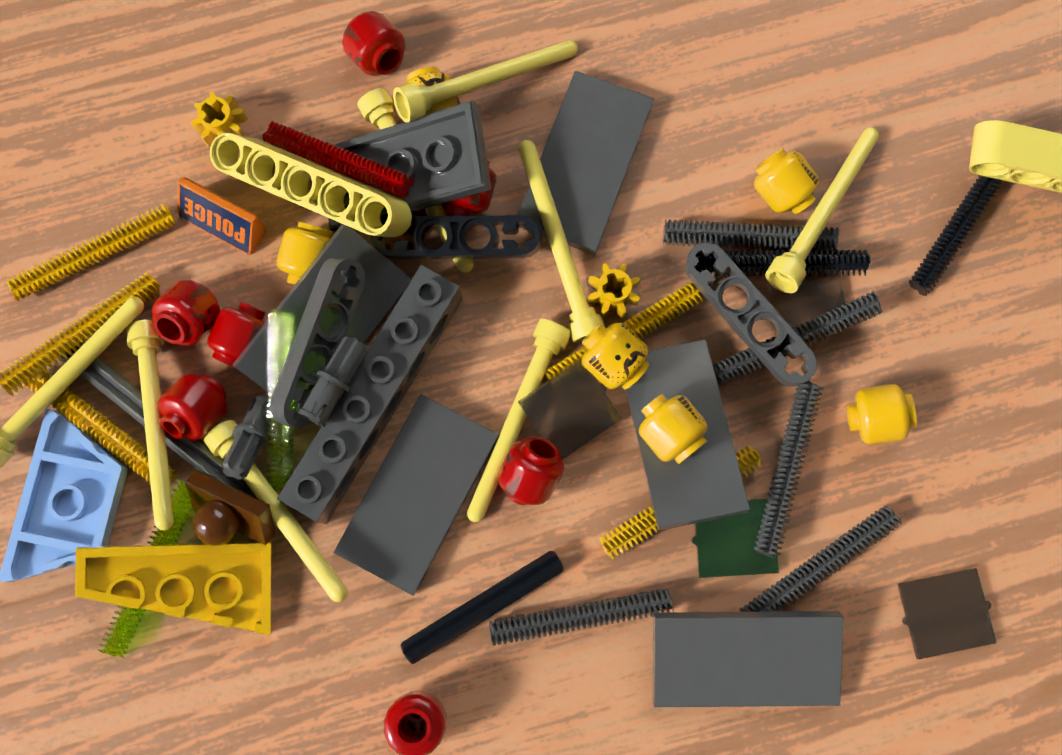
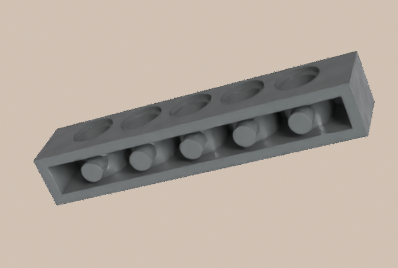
M420 265L350 380L348 386L351 390L349 393L343 392L329 416L326 426L319 429L277 499L318 523H328L462 302L460 286Z

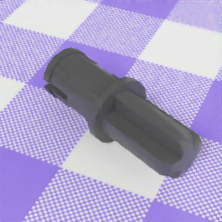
M345 336L324 371L318 370L316 373L319 379L304 405L298 411L301 416L308 417V420L321 427L326 426V422L343 392L349 393L351 390L348 384L367 353V348L362 342L349 336Z
M266 396L254 397L243 422L234 427L232 433L234 440L223 461V473L226 476L235 477L239 480L247 477L259 450H263L267 446L269 441L267 434L274 421L270 411L271 398Z

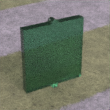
M767 499L748 500L750 507L748 513L694 524L695 536L692 537L691 542L693 545H696L699 578L779 573L777 555L774 556L775 558H771L754 550V546H757L755 544V541H758L757 536H760L758 530H761L759 526L763 525L761 519H764L762 515L766 514L764 512V509H767L765 503H769Z

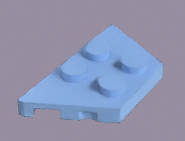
M45 410L1 567V582H15L74 566L76 564V548L108 546L128 468L65 418V416L54 410Z

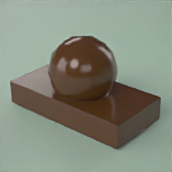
M194 471L185 481L192 509L196 512L193 517V530L195 535L204 544L212 546L226 544L236 536L237 532L264 545H267L274 537L275 529L269 504L201 472Z

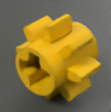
M210 92L209 98H206L201 103L194 104L198 110V118L190 122L196 132L202 133L201 138L207 146L210 147L213 140L219 134L231 133L245 136L241 130L240 123L246 122L248 117L243 109L237 108L238 103L233 95H228L224 100Z
M604 263L600 279L595 276H589L588 285L596 289L597 292L591 293L588 296L587 302L588 304L598 303L602 308V318L608 312L617 311L618 316L622 319L626 314V303L637 306L640 297L632 293L631 290L639 285L640 278L634 277L630 279L625 273L626 264H623L620 269L610 270L609 266ZM608 284H612L615 290L622 288L620 298H615L612 292L605 293Z

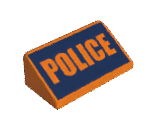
M187 177L179 179V217L237 250L251 255L267 231L258 216Z

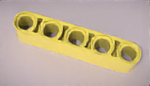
M1006 121L980 122L974 126L969 170L974 174L1062 193V134Z
M223 133L219 134L211 144V162L219 171L360 232L373 236L397 237L403 235L411 225V209L401 198L259 139ZM274 164H275L276 170H275V174H274V176H273V172H272V171H273V166H274ZM311 177L312 188L310 192H308V181ZM346 192H348L350 200L348 207L345 209L343 201ZM386 207L388 217L385 225H382L380 214L382 209Z

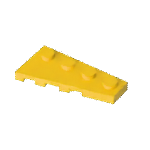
M259 542L226 543L220 546L172 544L76 548L75 597L134 609L141 608L165 613L164 615L179 618L186 617L211 622L214 625L229 628L236 627L271 636V542H268L267 545Z

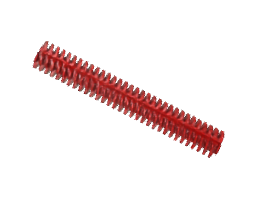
M271 121L268 124L267 131L262 134L264 142L267 141V143L275 147L282 148L287 152L290 151V153L319 163V165H323L328 169L330 168L341 174L348 175V177L357 179L397 197L405 198L408 196L409 188L414 185V178L406 177V173L402 174L401 171L397 173L396 169H388V166L379 165V162L375 164L374 160L371 162L366 157L362 158L361 155L358 156L353 152L349 153V150L345 151L344 148L341 149L336 147V145L333 146L331 143H324L323 140L320 141L318 138L311 137V135L308 136L306 133L303 134V132L286 127V125L283 126L278 124V122Z

